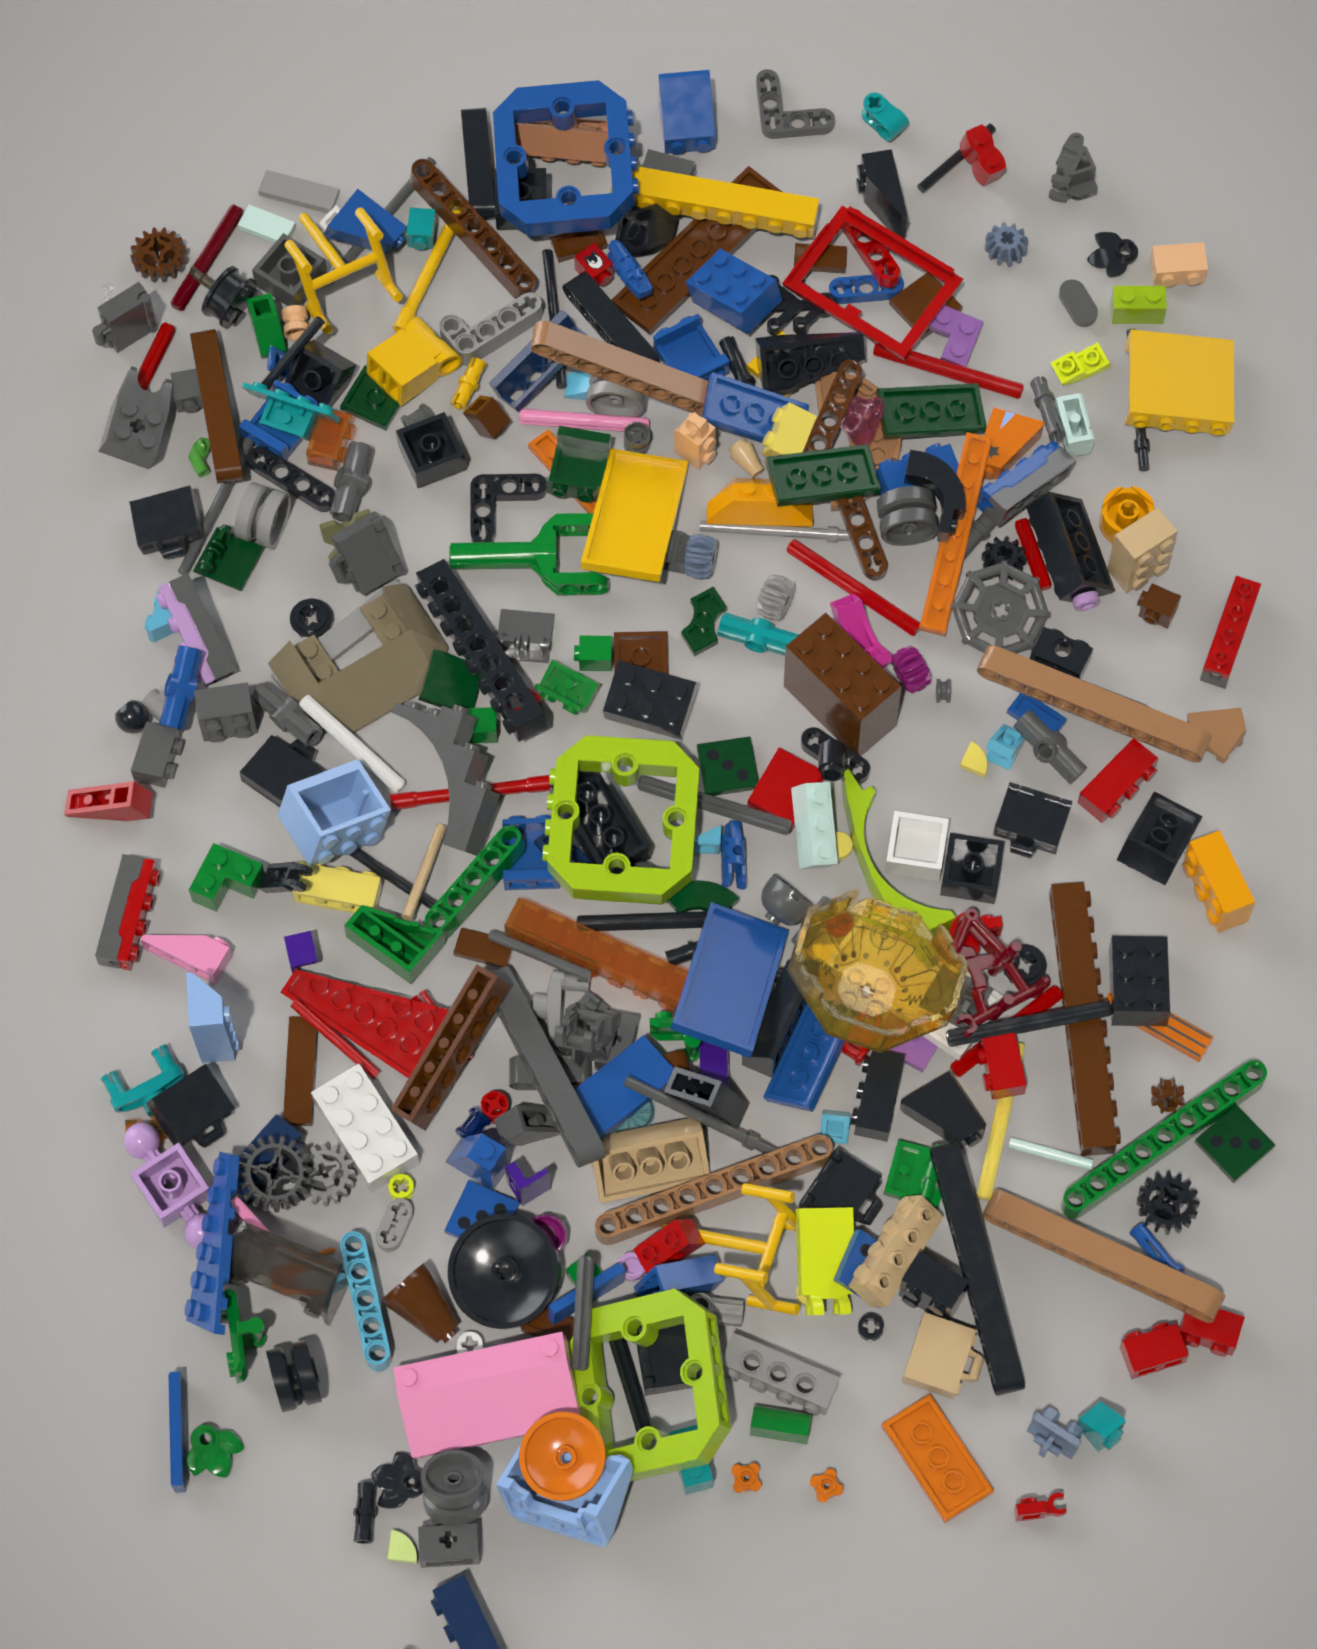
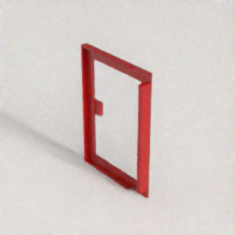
M842 205L831 221L826 223L782 284L788 290L853 330L863 332L866 338L905 361L964 279L955 274V269L853 207L849 206V208H846ZM845 223L945 283L901 343L859 318L862 311L853 305L848 304L846 308H843L802 283V280Z

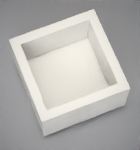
M894 811L885 873L940 881L949 819Z

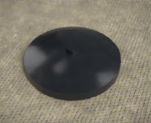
M495 1214L484 1217L464 1230L452 1248L447 1271L449 1288L458 1307L473 1321L495 1329H514L525 1326L539 1318L549 1308L557 1294L561 1279V1262L558 1250L548 1233L541 1226L527 1218L513 1214Z

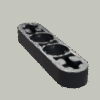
M257 446L248 452L247 461L253 472L317 511L328 512L331 510L335 496L334 490L265 447ZM264 456L265 463L262 461L255 463V457L260 459ZM278 468H285L288 470V474L283 478H278L274 476V471ZM299 481H307L310 484L309 488L304 491L297 490L295 485ZM318 495L323 498L328 495L329 501L323 500L320 502Z

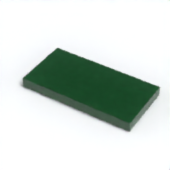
M978 383L877 388L875 392L884 439L966 435L967 432L985 434L987 426Z
M868 444L768 456L765 459L777 507L879 494L881 490Z

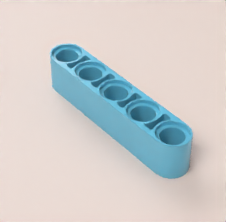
M350 1231L342 1237L340 1247L362 1348L368 1367L373 1371L382 1372L390 1366L392 1356L369 1252L364 1236L359 1232ZM357 1242L362 1245L357 1252H349L347 1250L351 1243ZM359 1269L368 1272L363 1279H355L352 1277L353 1273ZM364 1296H370L374 1299L369 1306L359 1305V1300ZM370 1323L380 1326L378 1331L373 1334L366 1333L364 1329ZM374 1351H384L386 1353L385 1357L380 1361L372 1360L370 1357Z

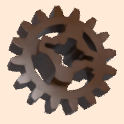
M154 227L151 234L143 231L144 238H135L136 245H131L132 254L130 257L135 271H140L142 278L150 275L151 281L154 282L156 277H160L163 282L166 275L174 278L175 270L182 271L181 264L187 262L185 256L187 250L182 237L177 238L175 231L167 234L165 227H163L161 232H157V229ZM157 250H160V259L157 257Z

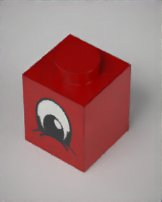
M595 242L574 256V266L577 273L587 272L599 287L607 285L614 277L613 263Z

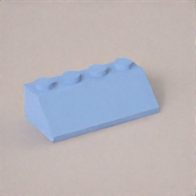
M192 972L186 973L189 1028L201 1063L235 1060V1051H239L240 1046L239 1036L236 1034V1026L233 1025V1017L230 1015V1007L225 1006L222 996Z

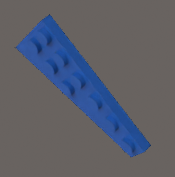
M219 1151V1157L215 1159L213 1164V1174L215 1177L213 1186L209 1188L207 1194L209 1207L207 1214L204 1215L202 1220L204 1235L202 1242L198 1244L196 1250L198 1262L196 1271L191 1275L190 1285L192 1292L190 1299L187 1300L185 1305V1316H187L186 1321L214 1334L225 1335V1325L220 1324L222 1310L227 1309L228 1298H225L223 1285L228 1283L230 1277L233 1235L228 1234V1223L230 1220H234L235 1209H233L230 1200L237 1190L240 1156Z

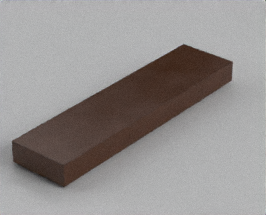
M289 1016L283 1120L291 1126H312L313 1099L311 1092L314 1091L317 1030L302 1017Z

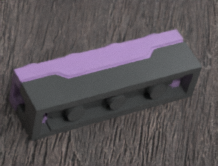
M186 573L159 586V593L156 594L157 601L162 610L167 608L171 618L167 619L170 628L174 634L178 632L183 641L179 645L202 651L196 675L197 682L202 681L204 686L233 673L235 669L189 574Z

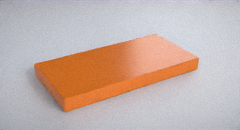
M931 1394L881 1424L886 1435L944 1523H947L994 1493L993 1488Z

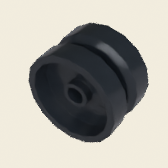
M306 1340L291 1344L290 1353L293 1361L291 1363H288L285 1351L281 1347L266 1351L282 1412L297 1409L298 1399L295 1391L297 1389H300L303 1401L307 1405L322 1402L318 1383H320L314 1358L310 1357Z

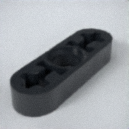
M811 727L802 733L801 747L805 753L818 761L819 745L826 740L834 738L819 728ZM815 737L818 738V744H816V743H813L812 745H809V744H808V741H809L808 738H810V739H814ZM846 747V762L848 758L850 759L849 765L846 764V770L849 769L853 773V768L862 767V774L858 772L856 775H852L858 784H863L869 778L870 765L867 760Z

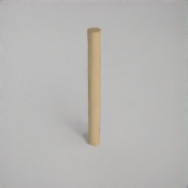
M437 824L403 910L401 917L407 921H411L446 832L447 827L443 824Z

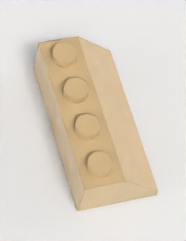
M691 1118L608 1134L601 1139L606 1158L592 1163L600 1203L668 1190L710 1174L703 1130L700 1123Z

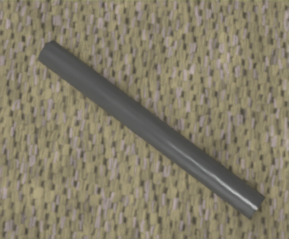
M491 930L488 935V940L587 982L592 976V971L495 930Z

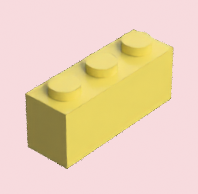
M300 862V864L309 866L308 863ZM318 863L310 866L313 869L311 876L300 875V881L307 886L305 891H292L294 901L297 903L355 913L361 905L377 909L382 883L380 877L369 871L356 873L351 872L346 867L336 866L330 868Z

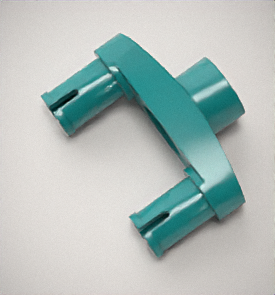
M167 1045L159 1046L164 1055L163 1057L157 1048L151 1052L161 1070V1074L130 1090L125 1089L117 1071L109 1072L114 1081L113 1083L110 1082L107 1074L102 1076L101 1081L111 1097L110 1103L115 1112H128L143 1107L148 1116H153L147 1108L146 1102L185 1077L184 1071L179 1064H176Z

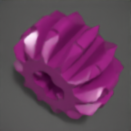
M910 645L906 648H901L897 653L891 655L893 670L906 691L914 693L931 684L929 668L917 648Z

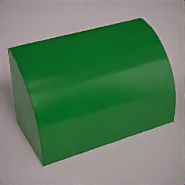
M754 1405L750 1435L807 1445L812 1414Z

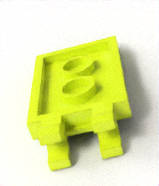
M853 1207L795 1209L798 1295H806V1315H824L822 1299H833V1314H851V1303L848 1294L854 1293L834 1282L833 1279L854 1233Z

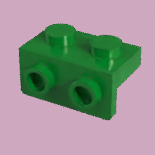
M552 659L541 682L536 683L534 688L540 691L539 695L543 699L552 703L554 700H557L564 704L562 707L564 710L577 715L578 712L587 713L601 684Z

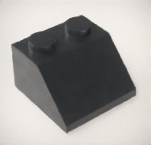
M316 340L308 342L293 360L285 382L291 384L304 397L305 395L311 396L317 401L318 406L319 403H323L333 407L347 389L357 364Z

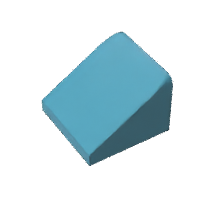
M582 371L568 373L564 398L586 400L588 387L590 386V374Z
M717 826L695 837L694 853L720 854L721 826Z
M823 1110L820 1135L828 1137L832 1143L847 1144L851 1113Z

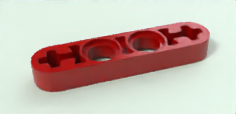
M845 223L841 230L878 284L885 288L896 286L900 280V268L887 248L872 238L868 242H860L857 238L867 235ZM877 253L882 255L883 258L873 260L869 256Z

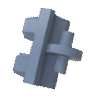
M1047 1407L1040 1414L1038 1412L1035 1414L1027 1432L1034 1435L1035 1439L1033 1441L1042 1447L1039 1452L1041 1457L1044 1458L1049 1451L1057 1457L1062 1453L1072 1459L1082 1441L1080 1437L1083 1428L1074 1422H1070L1064 1430L1056 1424L1060 1415L1051 1407Z

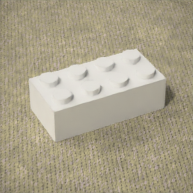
M360 1064L355 1065L311 1092L313 1103L343 1150L347 1152L348 1158L352 1159L355 1169L371 1193L388 1184L394 1175L404 1174L419 1165L417 1152Z

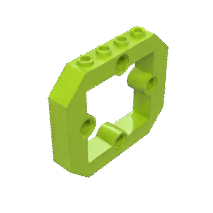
M586 735L556 759V768H550L549 784L554 785L553 794L548 793L547 810H552L551 819H546L545 835L549 836V845H543L542 861H547L548 872L573 899L662 905L692 881L699 767L674 741ZM624 765L630 766L632 768L628 772H623L619 770V768ZM579 771L612 773L614 782L624 787L634 784L638 780L639 775L677 777L675 804L668 807L662 816L663 833L668 839L672 840L669 869L631 867L629 859L621 853L608 855L604 859L603 865L571 863L573 833L580 823L579 806L576 803ZM565 812L573 815L569 819L559 817L560 814ZM680 820L683 824L675 827L670 822ZM614 867H619L624 870L620 874H613L610 872V870Z
M677 1289L625 1300L591 1310L588 1369L586 1371H573L581 1416L592 1422L602 1435L606 1447V1459L610 1455L615 1456L617 1454L628 1458L633 1467L630 1482L709 1464L731 1430L716 1315ZM685 1324L689 1359L682 1364L680 1376L685 1384L693 1387L698 1429L669 1436L668 1433L656 1428L644 1427L637 1432L634 1444L614 1448L610 1418L613 1395L607 1389L602 1343L625 1338V1340L641 1347H648L656 1341L659 1329ZM640 1325H642V1331L637 1336V1329ZM573 1337L569 1342L571 1359L573 1350ZM702 1368V1375L697 1380L696 1374ZM597 1393V1399L592 1404V1397ZM654 1438H656V1445L653 1449H651V1442Z

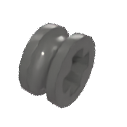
M936 679V703H940L941 700L950 703L951 680L947 679L945 682H942L940 679Z

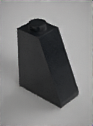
M674 1067L664 1090V1093L736 1128L739 1127L748 1103L722 1081L678 1067Z
M949 1072L901 1099L900 1109L905 1115L949 1143L958 1141L961 1148L966 1145L970 1148L983 1139L982 1136L986 1126Z

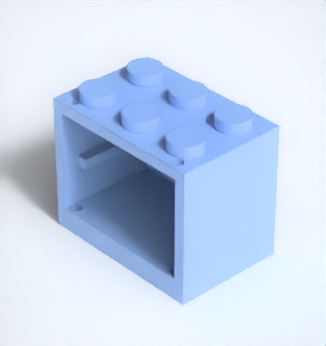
M359 759L287 785L277 816L310 867L318 863L325 864L341 854L349 855L362 846L376 844L381 839L391 809Z

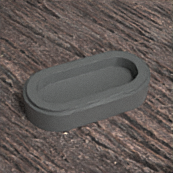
M1074 279L1063 282L1059 289V299L1073 322L1081 327H1088L1094 324L1097 319L1098 309L1084 285Z

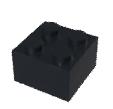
M529 168L526 176L519 179L521 201L547 199L546 168ZM495 169L496 229H518L500 214L497 172Z
M445 412L396 430L398 447L417 488L466 470L465 455Z
M950 833L940 895L995 904L1005 841Z
M918 1252L901 1280L899 1296L902 1297L901 1300L909 1307L915 1309L919 1307L928 1314L951 1321L966 1295L969 1280L923 1253Z

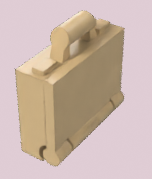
M924 1312L902 1382L954 1399L955 1395H959L962 1385L960 1381L976 1382L982 1370L984 1358L970 1349L974 1347L977 1335H975L976 1330ZM967 1358H971L973 1360L969 1372L965 1374L963 1370Z

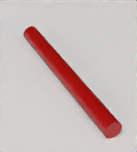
M298 998L291 1004L290 1007L351 1061L356 1065L360 1064L364 1072L373 1080L380 1074L381 1071Z

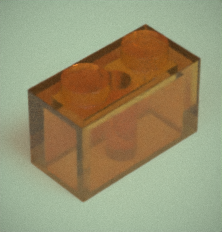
M334 410L333 413L340 417L339 423L317 417L306 450L308 465L338 472L341 463H344L348 441L354 438L356 425H353L351 414Z

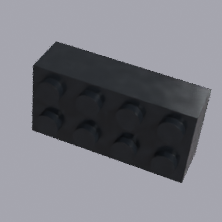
M579 771L576 803L579 806L580 823L573 834L586 856L592 861V864L603 865L604 859L612 853L624 854L629 859L630 866L635 862L651 859L650 844L608 775L604 772ZM549 784L550 794H553L554 785ZM568 812L562 813L564 819H569L573 816ZM614 867L610 870L613 874H620L624 871L619 867Z

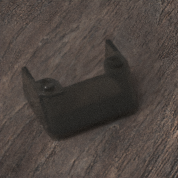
M243 1221L238 1222L233 1232L230 1277L227 1284L240 1286L241 1283L248 1284L250 1281L299 1301L301 1306L304 1307L303 1312L317 1319L322 1316L324 1323L330 1326L349 1286L343 1264L330 1256Z

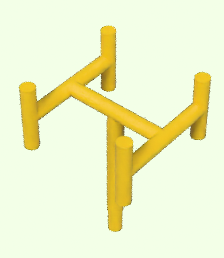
M358 208L355 211V215L365 227L372 253L348 264L343 261L307 213H302L299 216V220L308 234L335 268V270L312 280L310 276L312 266L293 240H288L285 243V248L295 261L308 300L305 308L313 319L319 316L325 321L321 327L324 334H330L333 331V327L323 315L315 290L376 262L378 267L375 271L376 278L395 302H399L403 298L402 293L393 283L380 243L383 233L364 208Z
M744 1183L741 1188L743 1195L765 1198L777 1211L767 1243L698 1230L705 1244L763 1254L758 1270L716 1263L714 1272L717 1275L738 1278L754 1294L747 1297V1306L797 1316L800 1311L799 1304L776 1300L764 1288L768 1281V1274L783 1229L796 1231V1214L785 1203H793L795 1193Z

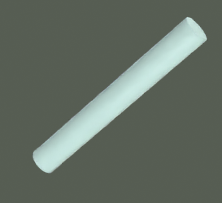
M1011 1137L1008 1147L1091 1170L1093 1163L1091 1158Z

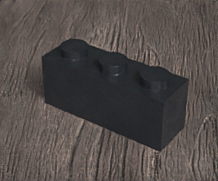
M872 1048L871 1056H865L862 1072L867 1073L865 1083L859 1082L856 1095L857 1099H861L859 1109H853L850 1125H855L854 1135L885 1142L888 1141L905 1054Z

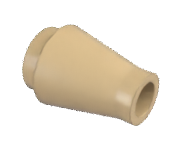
M745 438L737 441L729 448L730 458L745 470L751 478L759 476L765 470L752 443L747 442Z

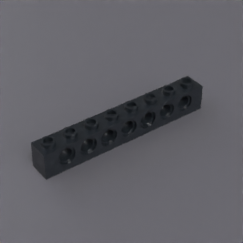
M445 559L416 572L418 584L415 587L422 599L427 598L429 602L427 605L434 618L439 617L443 633L446 637H452V645L459 657L464 656L466 659L464 663L471 676L476 675L479 679L477 684L482 694L489 695L491 698L489 702L496 715L501 714L504 718L502 723L509 735L513 733L518 742L547 728L545 713Z

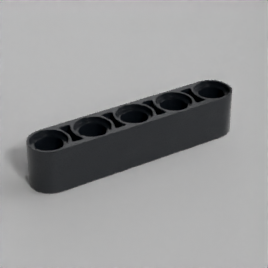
M486 108L462 109L461 119L469 204L483 219H494L495 201Z
M583 271L562 285L568 300L606 343L660 362L657 353L587 272Z

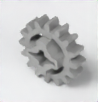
M322 1144L319 1151L312 1146V1154L308 1155L304 1152L302 1154V1158H310V1162L303 1167H310L314 1163L312 1174L304 1175V1177L310 1178L312 1183L308 1186L302 1185L308 1190L307 1195H302V1197L307 1199L312 1196L311 1200L314 1205L319 1200H322L324 1206H327L330 1199L337 1204L339 1203L338 1196L340 1194L343 1197L348 1196L346 1187H354L353 1181L349 1179L356 1177L355 1170L350 1169L354 1166L352 1159L346 1160L347 1152L345 1150L338 1154L336 1145L331 1150H327L326 1145ZM325 1158H327V1159H332V1160H335V1161L331 1162V1161L325 1160ZM326 1171L329 1177L324 1179L321 1172ZM343 1174V1178L340 1184L336 1187L335 1185L337 1180L341 1178ZM319 1188L325 1191H317L315 1189Z

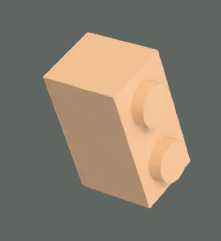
M1204 242L1152 247L1150 263L1154 286L1171 287L1175 284L1197 285L1205 282L1208 265Z

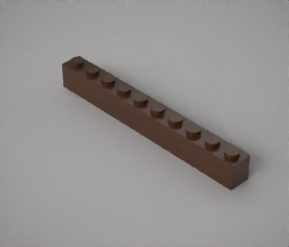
M1084 882L1051 884L1049 900L1059 983L1062 992V1008L1103 1001V995H1098L1097 985H1101L1100 969H1095L1094 959L1098 958L1097 944L1091 941V933H1094L1093 917H1088L1087 909L1091 907L1090 891H1085ZM1099 1018L1065 1025L1080 1156L1114 1154L1117 1144H1121L1119 1127L1115 1128L1114 1118L1117 1117L1116 1100L1111 1101L1110 1091H1114L1113 1074H1108L1107 1064L1111 1063L1110 1049L1104 1046V1038H1107V1023Z

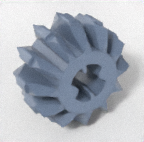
M1003 222L1001 228L994 225L992 231L988 232L985 239V252L989 253V259H997L998 266L1002 262H1006L1008 267H1010L1012 261L1019 264L1028 250L1029 240L1028 237L1024 236V229L1016 230L1015 223L1011 227H1007L1006 223Z
M692 534L685 550L684 572L692 578L709 579L716 564L717 541L715 538L709 537V535Z

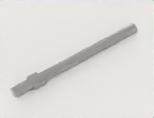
M700 520V531L827 539L826 542L836 543L837 540L851 541L847 530L838 529L836 526H828L826 529L772 525L706 524V521Z

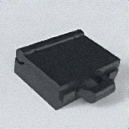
M190 485L129 502L137 546L143 555L159 551L164 559L185 554L186 543L204 539L197 497Z
M271 735L241 769L240 778L243 783L280 808L287 785L322 773L323 769L313 763L316 750L310 746L306 748L298 740L293 741L290 745H286Z
M1009 782L993 835L1010 840V853L1031 859L1039 849L1056 855L1073 801L1063 798L1060 800V797L1022 785L1020 788V785Z
M206 1063L146 1102L147 1108L151 1111L173 1146L179 1143L181 1147L190 1142L192 1138L201 1147L206 1148L223 1137V1129L219 1118L223 1120L232 1114L231 1111L235 1109ZM211 1124L214 1129L201 1136L199 1132Z
M836 1148L800 1200L798 1209L853 1207L854 1221L871 1225L883 1207L881 1202L873 1195L882 1184L881 1175L853 1159L841 1149ZM868 1201L871 1202V1205L869 1206L863 1216L860 1215V1212L862 1211Z
M685 1324L659 1329L656 1341L648 1347H641L636 1344L645 1396L693 1388L685 1384L680 1376L682 1364L689 1359ZM640 1325L637 1329V1336L642 1331V1325ZM700 1370L696 1374L697 1380L701 1377Z

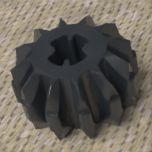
M996 536L993 543L987 542L985 551L982 552L983 568L1001 563V560L1007 561V564L1023 571V566L1027 562V558L1024 556L1026 550L1024 547H1018V539L1009 542V537L1005 536L1004 541H1001Z

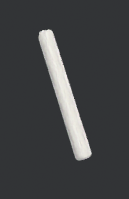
M310 695L303 697L299 703L300 707L390 789L398 793L405 786V781L316 700Z

